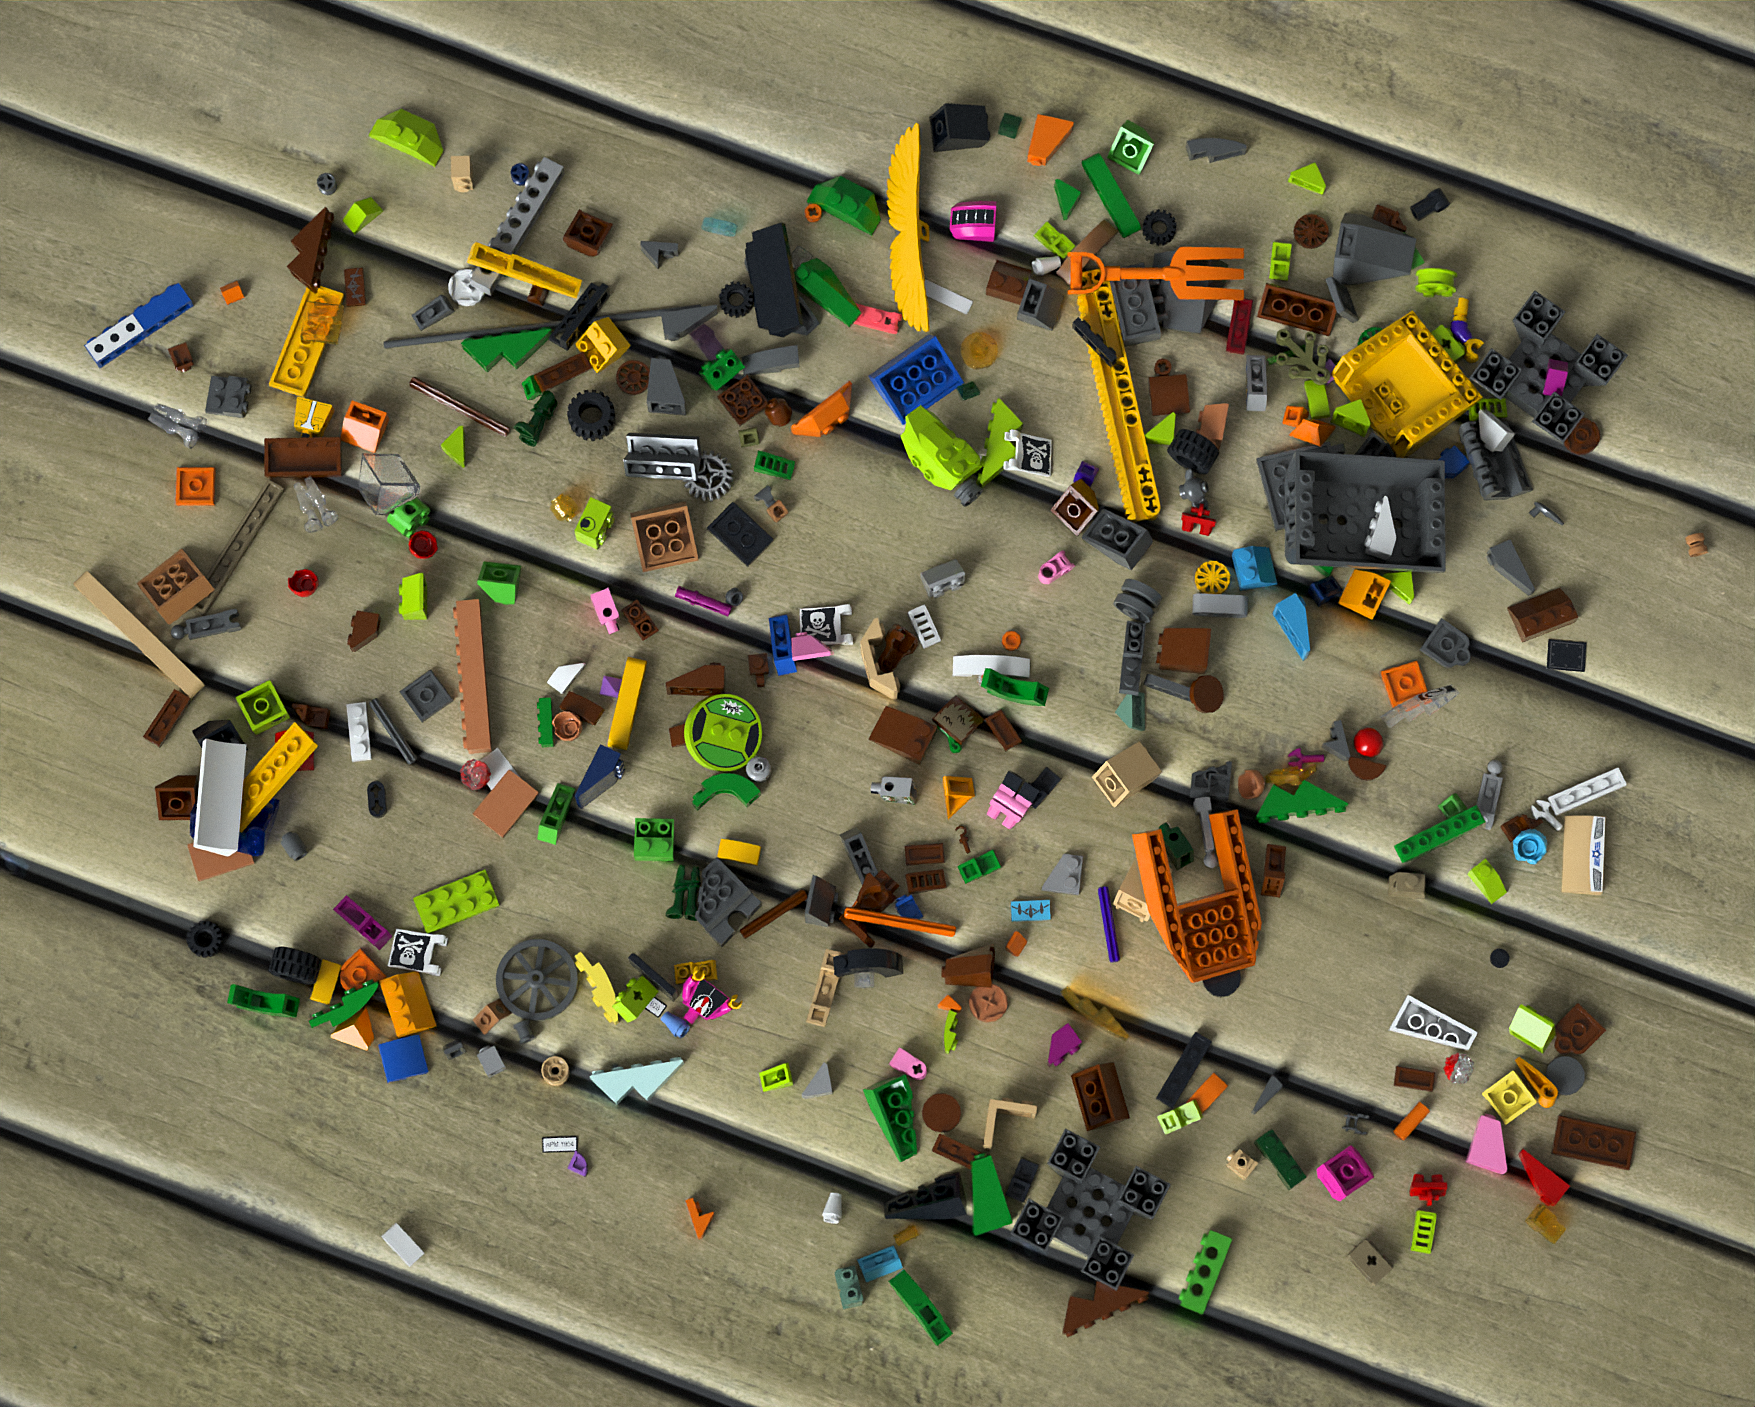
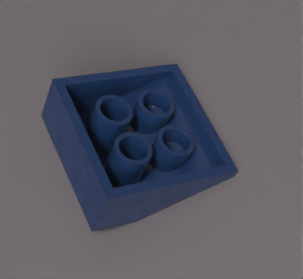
M600 744L575 794L578 808L583 809L612 787L618 778L622 779L626 769L624 768L625 765L621 753Z

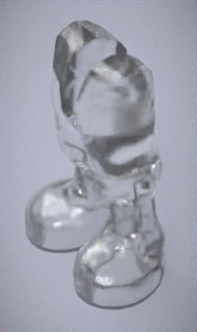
M158 403L154 410L166 417L163 418L151 413L148 418L150 422L165 430L168 434H179L183 438L184 446L192 449L197 442L198 436L195 431L203 432L207 424V419L203 416L188 417L181 409L177 410ZM177 423H184L190 426L193 430L184 428Z
M310 476L304 479L308 490L305 491L300 482L293 485L300 503V510L308 515L309 521L306 522L304 528L308 533H313L323 529L322 523L315 513V506L319 510L325 526L332 525L339 517L336 511H329L325 506L326 496L322 495L320 489Z

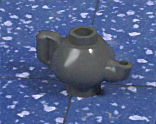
M1189 468L1185 472V484L1179 486L1181 498L1183 500L1188 499L1191 501V505L1199 508L1200 503H1203V509L1206 510L1209 507L1208 501L1205 498L1206 492L1209 491L1208 483L1194 476L1193 469Z

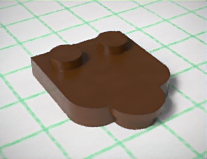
M1577 1003L1556 1024L1555 1036L1557 1038L1554 1042V1047L1560 1054H1568L1570 1052L1582 1054L1606 1029Z

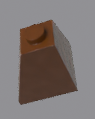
M989 944L946 959V966H942L941 977L945 978V984L992 988L995 944Z

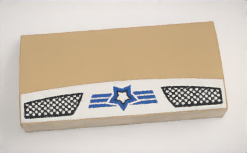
M1564 817L1561 892L1601 895L1603 893L1606 817Z

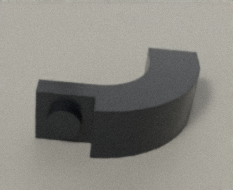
M875 948L856 949L848 951V954L833 957L834 975L837 977L862 972L878 973L886 978L904 974L902 955L891 950Z

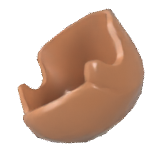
M562 711L552 721L555 734L563 741L577 739L583 729L580 717L573 712Z
M1245 770L1246 773L1238 778L1239 793L1244 799L1258 798L1265 788L1264 777L1257 770Z

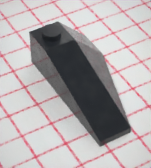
M960 1172L935 1178L934 1183L926 1187L923 1184L914 1193H904L884 1203L885 1219H951L967 1215V1201Z

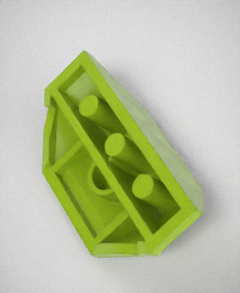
M403 109L377 119L369 134V137L434 167L443 153L435 124Z

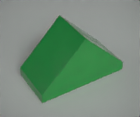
M1056 179L1054 188L1063 220H1067L1081 198V191L1060 179Z

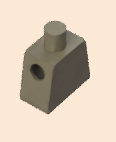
M1397 872L1389 877L1388 896L1425 899V874Z

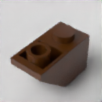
M357 610L356 616H352L351 627H353L352 634H349L347 645L350 646L352 652H357L378 637L381 623L379 614Z

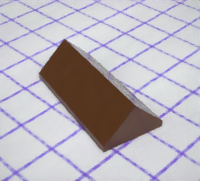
M1266 283L1257 317L1329 336L1337 310L1333 300Z

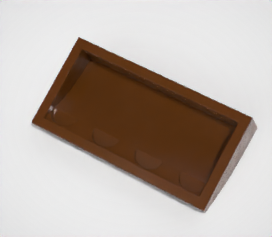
M341 437L264 438V476L266 478L342 477Z

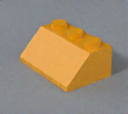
M419 972L397 974L379 981L399 1039L437 1026Z

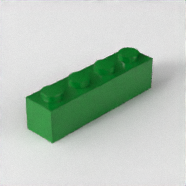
M551 697L539 698V702H537V709H539L537 718L540 721L538 732H540L541 737H538V741L542 748L554 747Z

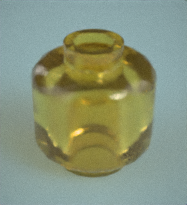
M562 493L551 501L550 510L558 521L566 520L569 522L577 516L575 512L578 510V506L569 494L564 495Z

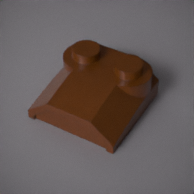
M579 209L565 232L563 241L569 248L590 257L600 254L601 247L613 224Z

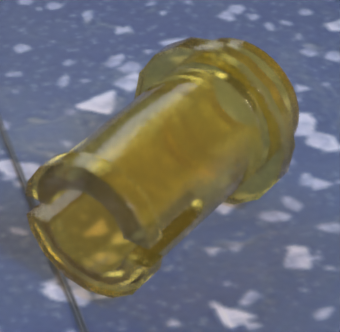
M908 1225L909 1228L893 1235L898 1246L913 1238L917 1239L916 1237L919 1236V1233L914 1225Z

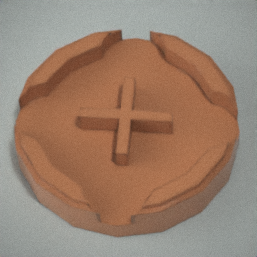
M992 984V988L976 987L969 999V1008L973 1016L979 1021L987 1023L1000 1019L1006 1012L1008 1005L1005 992Z

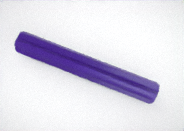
M1107 886L1098 888L1109 961L1114 963L1120 960L1109 889Z

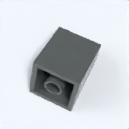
M663 356L651 358L647 393L648 412L686 416L685 400L670 359Z

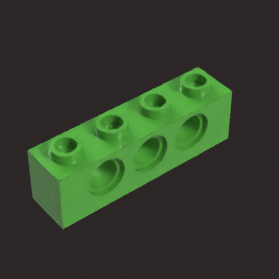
M1212 1230L1208 1234L1204 1233L1200 1242L1203 1245L1201 1253L1197 1252L1193 1263L1196 1264L1194 1271H1189L1186 1281L1189 1282L1186 1289H1182L1179 1300H1181L1180 1306L1200 1314L1204 1313L1230 1247L1231 1238ZM1208 1248L1216 1250L1217 1256L1215 1258L1207 1256L1206 1250ZM1202 1266L1207 1267L1210 1271L1209 1276H1201L1199 1268ZM1193 1285H1200L1202 1287L1201 1295H1195L1192 1292Z

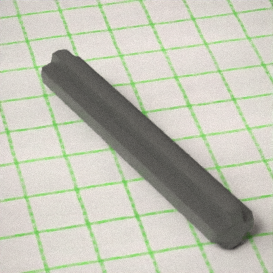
M379 699L371 700L369 702L371 708L407 763H414L417 760L415 754Z

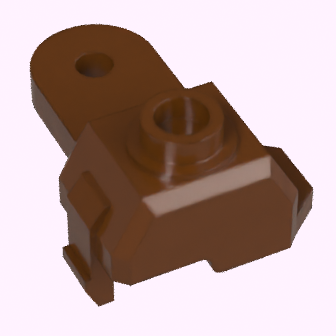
M894 624L888 630L885 637L887 646L878 659L879 669L885 673L893 672L904 656L913 654L918 646V638L903 626Z

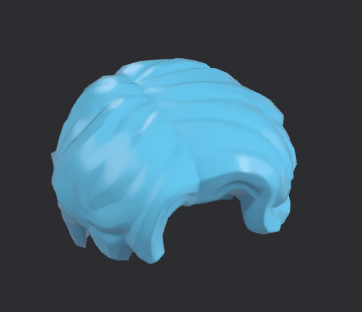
M1536 829L1521 831L1513 840V851L1516 860L1537 864L1547 852L1548 843L1546 836Z

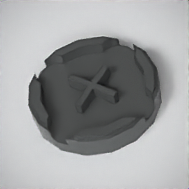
M1561 1056L1554 1059L1547 1066L1545 1077L1556 1086L1558 1094L1569 1096L1576 1093L1582 1087L1585 1080V1072L1582 1065L1576 1059L1569 1056Z

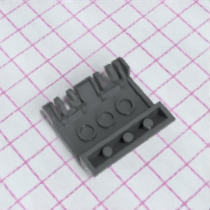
M1476 421L1466 422L1460 426L1458 430L1460 440L1464 445L1467 459L1472 466L1474 478L1477 480L1480 494L1484 500H1506L1533 491L1514 437H1512L1502 452H1492L1484 446L1485 442L1480 439V428L1471 427L1477 424ZM1501 421L1510 429L1508 421Z

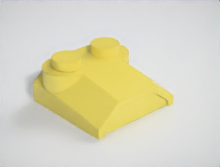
M1514 1070L1482 1093L1505 1125L1537 1103L1532 1092Z

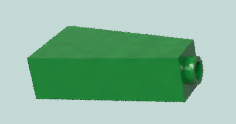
M985 1152L974 1155L975 1159L971 1160L972 1229L975 1236L1013 1223L990 1154L986 1155Z

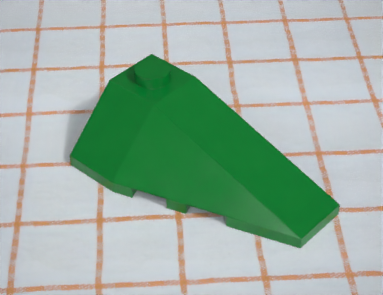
M902 1074L863 1089L869 1107L898 1161L903 1162L917 1155L916 1131L913 1127L914 1111H912L911 1102L913 1094L906 1075Z

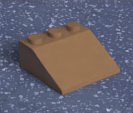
M686 501L630 513L643 572L699 560Z
M180 549L136 583L169 625L215 590L183 549Z

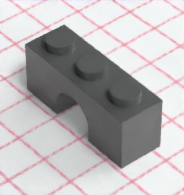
M751 894L710 932L706 929L705 932L717 944L723 947L735 935V930L728 924L730 916L740 913L749 920L762 906V902Z

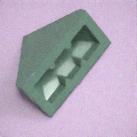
M1139 692L1138 696L1127 694L1115 711L1131 729L1145 731V693Z

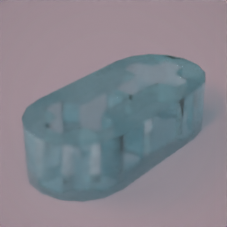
M708 217L703 218L701 226L704 231L730 237L736 235L738 227L734 223Z

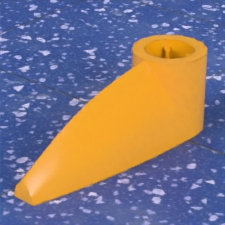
M1520 1057L1515 1059L1523 1076L1539 1095V1104L1545 1108L1552 1107L1558 1095L1556 1086Z

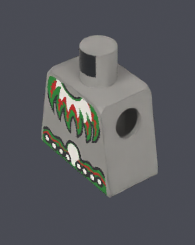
M882 777V783L872 782L871 794H880L881 798L886 802L915 805L918 786L912 778Z

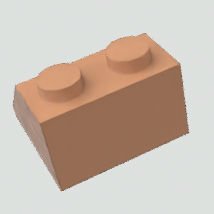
M1226 403L1205 405L1204 410L1199 412L1198 422H1201L1200 429H1196V432L1209 439L1218 450L1222 443L1229 404Z

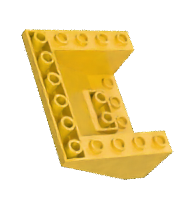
M1413 310L1343 355L1331 373L1336 384L1351 402L1361 399L1370 420V426L1389 443L1397 458H1407L1483 398Z

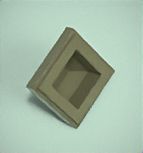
M757 427L738 431L741 448L760 444Z

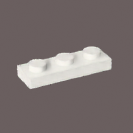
M366 702L346 704L352 762L372 760Z

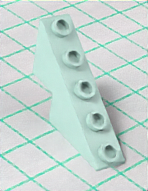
M681 1057L671 1058L670 1062L662 1063V1060L650 1062V1065L647 1066L634 1064L631 1065L630 1069L623 1070V1067L612 1068V1072L604 1073V1070H597L592 1072L590 1079L617 1105L633 1088L649 1101L684 1065V1062L681 1060Z

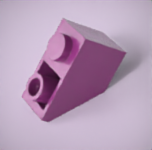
M1069 1023L1052 1034L1047 1062L1049 1067L1053 1064L1055 1067L1065 1061L1063 1057L1069 1053L1072 1056L1081 1049L1079 1046L1082 1041Z

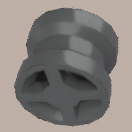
M323 173L318 177L317 185L322 194L329 196L335 193L337 183L332 174Z

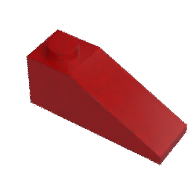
M1522 1149L1518 1156L1536 1193L1540 1196V1200L1547 1206L1556 1205L1570 1185Z

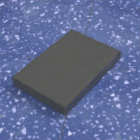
M1333 277L1326 278L1325 280L1337 313L1351 323L1359 321L1348 288Z

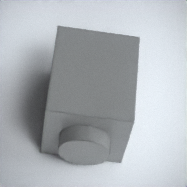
M489 1045L479 1050L480 1053L477 1056L489 1078L506 1070L495 1046L490 1047Z

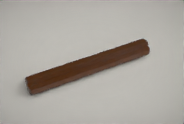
M803 889L799 890L741 928L740 933L743 938L746 939L806 900L808 898L806 892Z

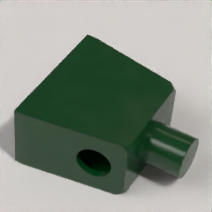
M1168 822L1163 823L1159 829L1162 830L1166 853L1178 871L1194 861V849L1178 826L1172 828Z

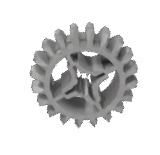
M704 450L700 465L703 464L704 466L699 471L696 481L704 483L707 489L699 487L693 480H683V482H687L685 488H690L689 494L695 493L696 499L702 495V501H705L706 497L713 501V496L715 495L717 499H720V492L726 495L725 488L730 489L731 485L729 483L733 482V477H731L733 470H730L731 463H726L727 458L721 459L720 453L714 456V451L707 455V452ZM709 463L719 466L721 470L711 468ZM706 469H708V473H710V483H708V479L705 475L707 473ZM723 477L721 483L713 488V482Z

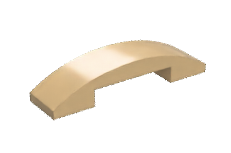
M826 949L806 1023L822 1027L826 1026L839 977L834 975L833 957L845 953Z

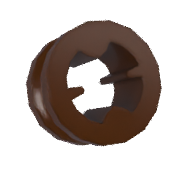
M1159 359L1155 363V374L1157 376L1169 375L1172 367L1171 363L1167 359ZM1164 364L1166 365L1165 368L1168 370H1164V372H1161L1158 366L1160 365L1161 367V365Z

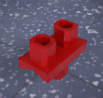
M1200 503L1199 508L1191 507V512L1198 515L1182 512V530L1192 532L1194 523L1201 524L1199 534L1209 536L1212 527H1215L1216 519L1203 517L1202 515L1209 516L1210 510L1203 509L1204 504Z
M1414 1174L1409 1194L1410 1196H1419V1200H1426V1205L1431 1206L1432 1200H1439V1196L1446 1195L1447 1182H1444L1442 1174L1432 1175L1431 1182H1424V1175Z

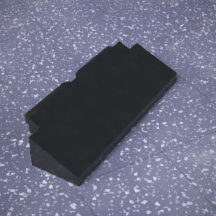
M781 222L752 232L753 241L746 243L745 255L750 283L754 289L753 301L758 327L769 330V335L784 338L804 325L786 224Z

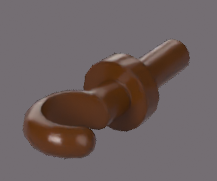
M958 826L955 831L958 829L964 830V833L960 835L961 839H959V842L963 844L966 854L971 851L967 843L969 839L965 837L967 830L964 826Z

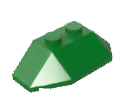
M842 176L815 185L807 199V203L819 205L821 210L871 236L881 221L874 193Z

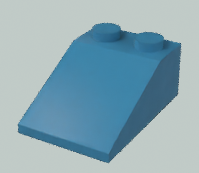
M1294 593L1277 603L1272 614L1304 661L1310 652L1306 604L1301 596L1298 597Z

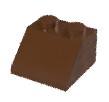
M996 260L986 287V295L1020 305L1033 270Z

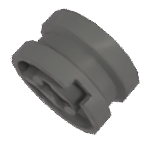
M973 478L965 482L954 494L957 500H961V504L964 507L974 502L983 492L982 487L977 486V482Z

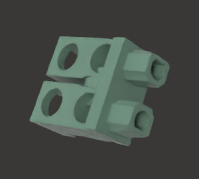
M855 1265L836 1270L834 1274L838 1290H840L839 1294L843 1310L861 1306L863 1296Z

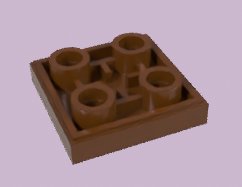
M748 375L717 396L739 427L765 410L768 402Z

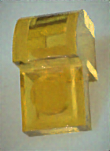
M1537 1204L1525 1220L1534 1231L1540 1233L1551 1244H1555L1566 1230L1565 1227L1556 1221L1557 1217L1541 1204Z

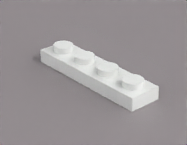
M1616 768L1550 796L1548 801L1557 816L1625 787L1627 784L1619 768Z

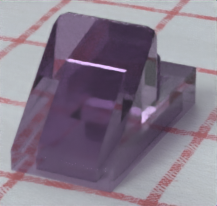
M706 324L701 325L689 334L708 361L714 360L716 353L723 349V346L715 337V332Z

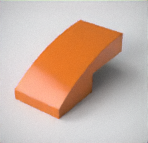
M1213 1073L1186 1103L1196 1100L1203 1114L1228 1085L1216 1073Z

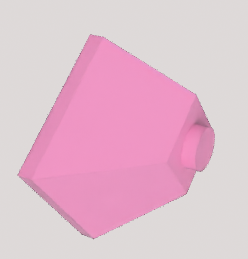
M807 632L796 633V637L791 638L793 661L834 655L832 649L813 635H807Z

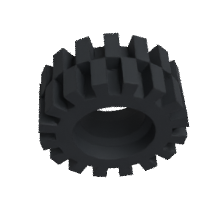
M1157 209L1155 213L1151 211L1150 215L1147 214L1142 230L1143 236H1146L1145 240H1150V244L1156 243V246H1159V244L1164 246L1166 242L1170 243L1171 239L1174 238L1177 223L1175 218L1171 217L1172 214L1170 212L1167 214L1166 210L1160 212V209ZM1156 222H1163L1167 230L1162 234H1157L1153 231L1152 226Z
M734 281L730 282L731 285L726 284L725 288L721 289V294H719L721 309L724 310L726 315L729 314V317H733V315L736 318H739V315L744 317L745 313L748 314L750 308L752 309L753 294L749 286L746 287L745 283L740 284L737 281V284H734ZM738 293L744 298L743 303L739 306L732 305L729 302L732 294Z
M210 921L196 922L193 928H189L190 932H187L188 939H186L188 947L199 957H212V954H217L219 948H222L223 934ZM203 932H208L212 935V942L208 946L198 944V936Z

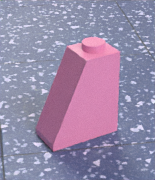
M1481 1115L1477 1121L1466 1163L1504 1174L1507 1171L1501 1122L1496 1120V1117L1493 1115Z

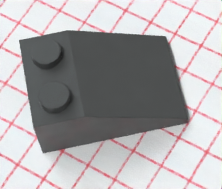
M1104 508L1082 536L1084 541L1117 564L1131 571L1154 542L1147 529Z
M812 875L805 910V923L829 927V922L833 923L835 911H832L833 904H837L839 893L836 892V886L815 875Z

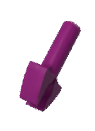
M1301 748L1292 751L1288 755V757L1300 759L1298 762L1288 763L1289 766L1297 770H1302L1304 763L1324 762L1325 760L1323 754L1303 755Z

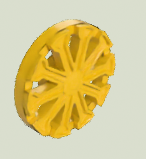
M1217 561L1205 562L1196 570L1194 577L1195 585L1203 594H1222L1230 584V573L1222 563ZM1205 582L1204 586L1200 587L1199 584ZM1208 586L1210 587L1209 592L1206 591V588Z

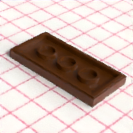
M1559 1115L1551 1154L1629 1171L1636 1132Z

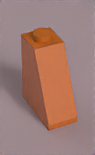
M1038 114L1027 162L1035 166L1046 165L1072 133L1074 122Z

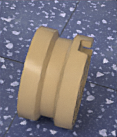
M549 1057L544 1061L541 1068L544 1080L552 1086L562 1085L569 1077L568 1064L561 1057ZM557 1067L559 1069V1073L553 1074L551 1070H554Z

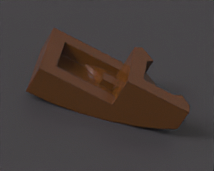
M1378 204L1375 206L1372 219L1400 232H1405L1407 229L1403 225L1398 211L1395 212Z
M292 704L293 709L296 710L300 719L308 727L328 728L331 710L302 704Z
M1522 814L1502 824L1500 828L1511 843L1521 831L1532 830L1541 825L1543 821L1541 819H1532Z

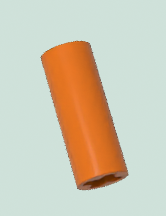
M1419 1102L1393 1132L1404 1141L1430 1113L1429 1109Z

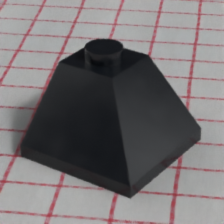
M230 719L207 721L192 730L201 748L206 738L225 743L245 744Z

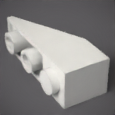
M1384 496L1375 505L1374 511L1376 516L1370 522L1369 529L1372 530L1370 535L1366 537L1364 546H1366V554L1387 560L1392 555L1396 534L1388 497Z

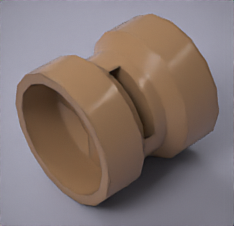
M1704 533L1692 534L1685 538L1690 548L1688 550L1690 557H1697L1708 553L1707 546L1704 545Z

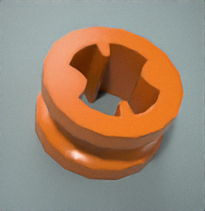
M809 204L805 209L806 219L809 222L819 221L822 216L821 207L817 204ZM810 210H817V216H810Z

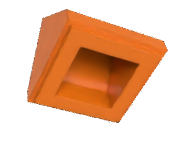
M238 281L220 288L227 305L244 298Z

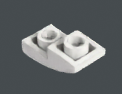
M397 1223L381 1236L409 1267L424 1254Z

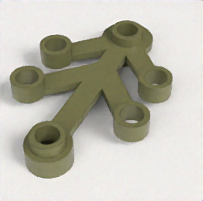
M1279 330L1276 334V342L1281 346L1287 345L1298 358L1288 357L1285 353H1279L1276 357V363L1280 366H1307L1310 371L1300 370L1297 366L1290 367L1289 377L1292 379H1312L1317 385L1326 384L1330 380V372L1325 368L1329 348L1324 344L1318 346L1317 355L1319 360L1317 366L1312 361L1313 345L1316 341V334L1309 331L1305 334L1306 350L1304 353L1291 339V333L1288 330ZM1312 336L1314 339L1309 340L1307 337ZM1324 349L1326 352L1321 353L1319 350ZM1282 357L1285 361H1280L1279 358ZM1318 373L1324 374V376L1320 377L1318 376Z

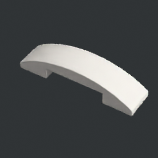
M1000 655L954 656L953 676L972 677V675H984L985 668H991L1004 676H1010V678H1029L1030 659Z

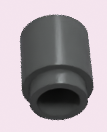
M290 831L282 836L283 840L280 843L291 859L293 858L294 861H298L308 854L306 851L307 847L297 832L292 833Z

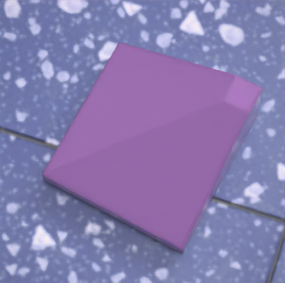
M604 676L600 695L618 698L622 679Z

